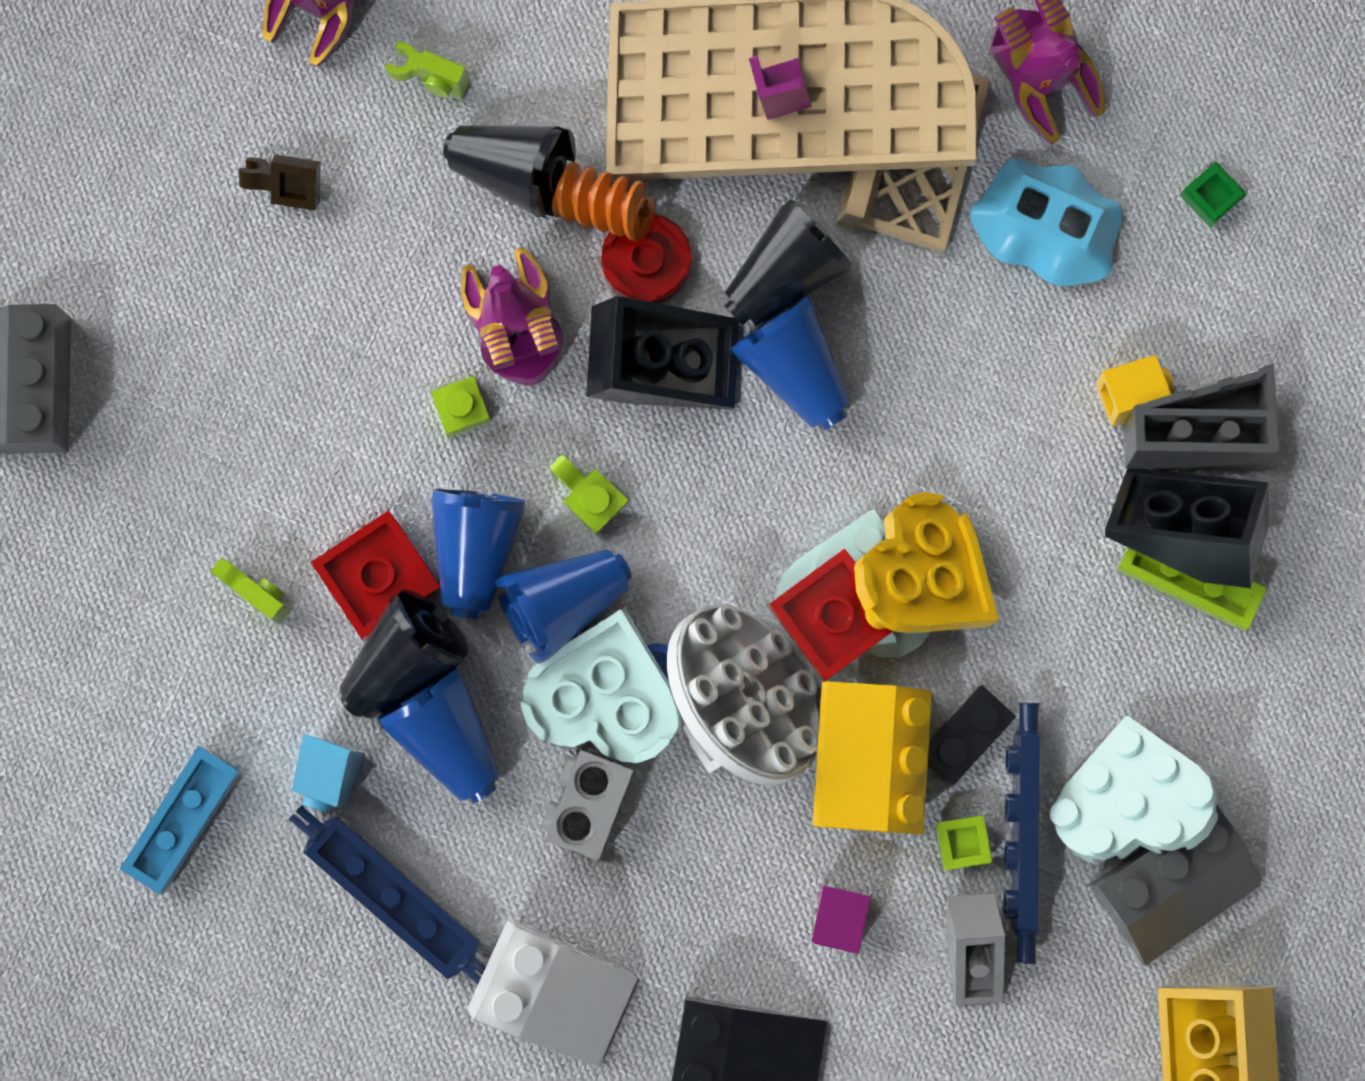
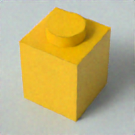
M1156 354L1102 371L1096 385L1111 427L1124 424L1135 405L1174 393L1172 376L1166 367L1161 368Z

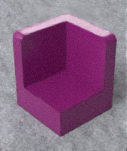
M758 55L749 58L759 99L767 120L812 107L798 58L763 69Z
M820 885L816 903L819 906L812 934V942L817 945L859 954L871 896Z

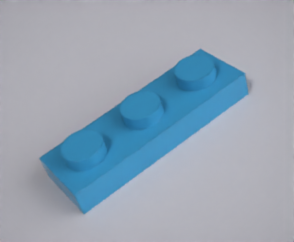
M198 746L121 865L120 870L156 893L164 894L242 771L207 749Z

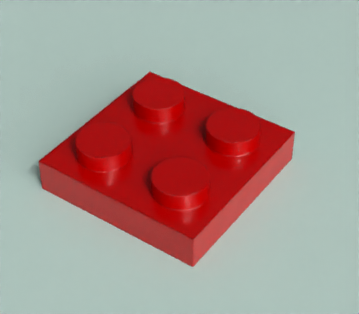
M390 510L311 561L316 572L363 641L368 639L391 598L396 596L401 590L407 589L417 592L427 599L441 590L440 584Z
M845 548L768 604V608L823 682H826L893 632L887 628L876 629L868 623L865 610L856 593L854 572L856 562Z

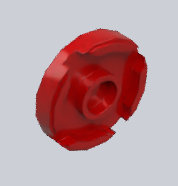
M655 214L648 233L638 242L628 239L626 235L619 237L611 234V232L604 239L601 255L604 278L613 292L621 297L662 303L679 293L689 278L692 263L689 240L679 225L665 216Z

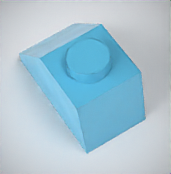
M304 734L292 791L305 795L302 801L303 805L328 814L331 806L345 808L364 754Z

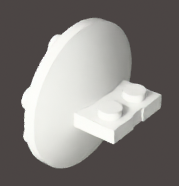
M728 604L709 605L696 610L677 625L669 641L667 671L671 691L682 719V729L708 773L723 766L734 775L760 785L782 784L805 771L817 753L820 719L815 698L817 684L813 676L802 668L798 659L791 651L792 647L788 637L779 630L773 631L756 617ZM786 656L792 660L798 669V672L790 677L785 672L780 661Z

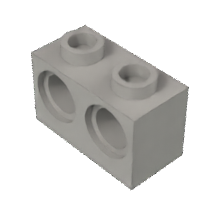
M582 750L579 751L577 759L568 756L558 782L566 786L559 804L553 801L550 802L542 821L541 828L548 830L545 840L594 860L601 861L635 773L634 770ZM592 768L602 769L608 777L607 788L599 795H588L581 785L582 776L587 770ZM576 812L585 814L591 824L589 834L579 841L570 839L564 831L566 818Z

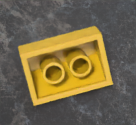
M822 682L813 811L814 827L924 835L932 701L931 690L893 685Z
M1201 986L1158 988L1163 1081H1279L1273 987Z

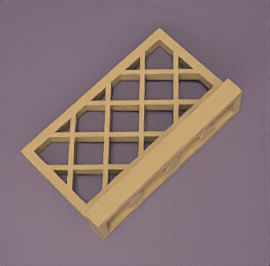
M972 74L976 92L977 132L990 80ZM968 166L944 167L951 179V185L948 191L937 197L924 175L934 168L910 169L912 174L893 183L887 170L850 171L836 224L850 229L856 226L863 227L942 253L947 247ZM916 179L928 202L909 211L897 188ZM880 180H881V181L883 182L885 188L882 189V190H880V191H878L879 184H880ZM889 193L901 215L891 222L871 217L875 200ZM947 198L945 208L943 209L940 202ZM931 207L940 222L937 237L921 233L913 216ZM904 221L908 228L899 226L898 224Z

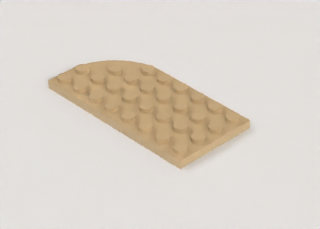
M648 0L610 3L606 171L613 174L614 181L621 176L627 177L629 180L977 166L976 92L968 63L950 34L934 18L908 1ZM758 55L762 69L798 58L812 107L767 120L759 99L749 58Z

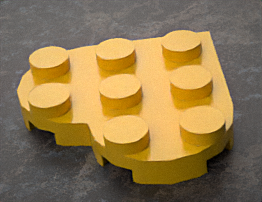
M929 492L910 495L885 517L886 540L880 541L855 563L856 593L865 610L866 619L872 627L876 629L887 628L895 632L919 633L991 627L999 621L976 532L965 512L959 515L952 506L942 502L945 496Z

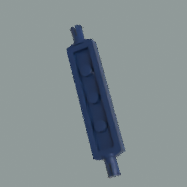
M1019 703L1020 731H1017V736L1013 738V746L1007 745L1005 754L1006 774H1013V793H1006L1005 821L1012 822V841H1006L1004 846L1005 870H1012V889H1005L1003 913L1005 919H1011V928H1014L1015 934H1017L1016 963L1037 964L1036 935L1039 934L1038 855L1041 732H1038L1040 704Z
M303 805L295 811L297 814H292L289 821L310 838L304 850V854L445 978L449 979L462 971L477 985L479 984L486 966L475 957L481 942L475 935L338 816L321 823Z

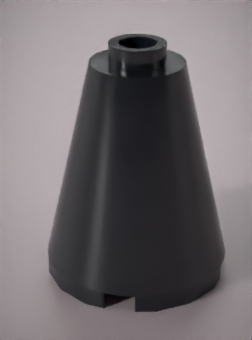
M461 125L454 133L451 132L446 137L443 146V156L447 159L450 170L534 216L546 218V215L554 216L552 209L553 195L557 183L566 169L567 160L575 162L576 145L572 131L560 126Z
M791 199L780 207L724 292L730 298L724 306L742 325L749 320L755 326L759 325L846 273V270L852 265L837 245L827 235L825 236L815 225L816 223Z
M407 589L401 590L396 596L391 598L340 684L341 702L349 713L356 717L374 718L458 667L468 655L469 649L465 638L450 618L442 623L432 614L437 606L429 599Z

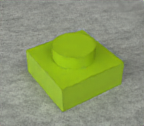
M474 376L430 391L447 437L491 422Z
M984 815L934 823L943 870L992 863Z

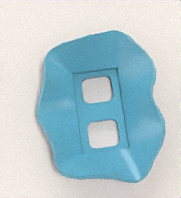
M1013 158L1001 167L986 192L972 206L970 215L974 229L985 247L995 258L1004 263L1028 267L1048 283L1057 286H1074L1096 282L1108 276L1112 271V255L1122 225L1123 211L1121 205L1116 200L1105 198L1094 190L1083 173L1075 166L1041 167L1031 165L1022 158ZM1027 188L1041 192L1049 199V203L1040 219H1033L1017 210V204L1021 195ZM1069 207L1081 210L1091 217V222L1083 238H1075L1062 232L1059 228L1061 219Z

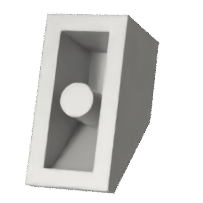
M995 893L947 897L946 931L955 1006L1003 1002L1005 933Z

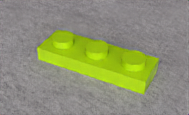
M1126 547L1116 571L1243 632L1249 629L1267 590V587L1254 581L1251 588L1203 583Z

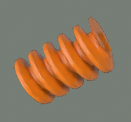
M572 162L568 164L557 183L553 195L552 209L556 218L561 216L569 222L578 221L583 226H594L595 229L602 232L610 230L611 234L619 237L626 235L628 239L638 242L645 237L653 223L656 213V202L653 196L646 197V185L641 181L635 182L630 188V181L627 177L621 176L614 183L613 174L605 171L598 177L595 168L587 167L582 172L580 164Z

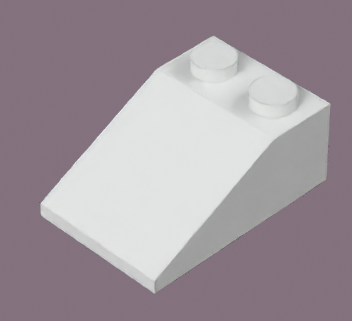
M507 919L467 1010L473 1019L500 1031L599 1067L638 977Z

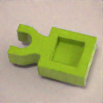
M223 557L220 558L210 571L272 621L281 624L290 613L291 609L281 602L286 594L265 577L258 584Z

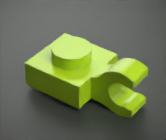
M396 42V52L401 56L407 57L408 61L401 67L390 63L386 64V72L392 79L407 81L417 76L421 78L424 87L433 94L448 98L449 94L463 99L470 85L466 67L426 50L420 53L408 43Z
M563 454L549 467L550 472L571 491L563 500V504L595 535L629 502L596 468L585 478Z

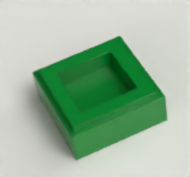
M1215 161L1188 185L1179 196L1211 228L1244 199L1247 193Z

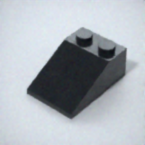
M615 296L596 304L591 308L586 397L626 404L734 409L737 357L730 348L738 342L739 321L734 317Z
M1127 469L1105 528V537L1203 583L1251 588L1269 527L1268 482L1149 469Z
M685 996L671 1081H818L827 1021Z

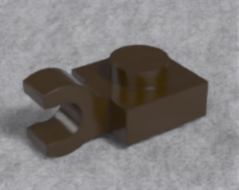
M275 155L270 165L264 159L249 157L246 159V168L239 169V187L248 190L271 191V204L315 211L320 203L321 162Z

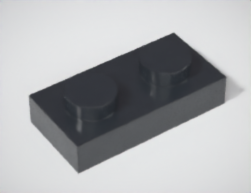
M981 684L929 740L928 766L951 787L954 786L1017 716Z

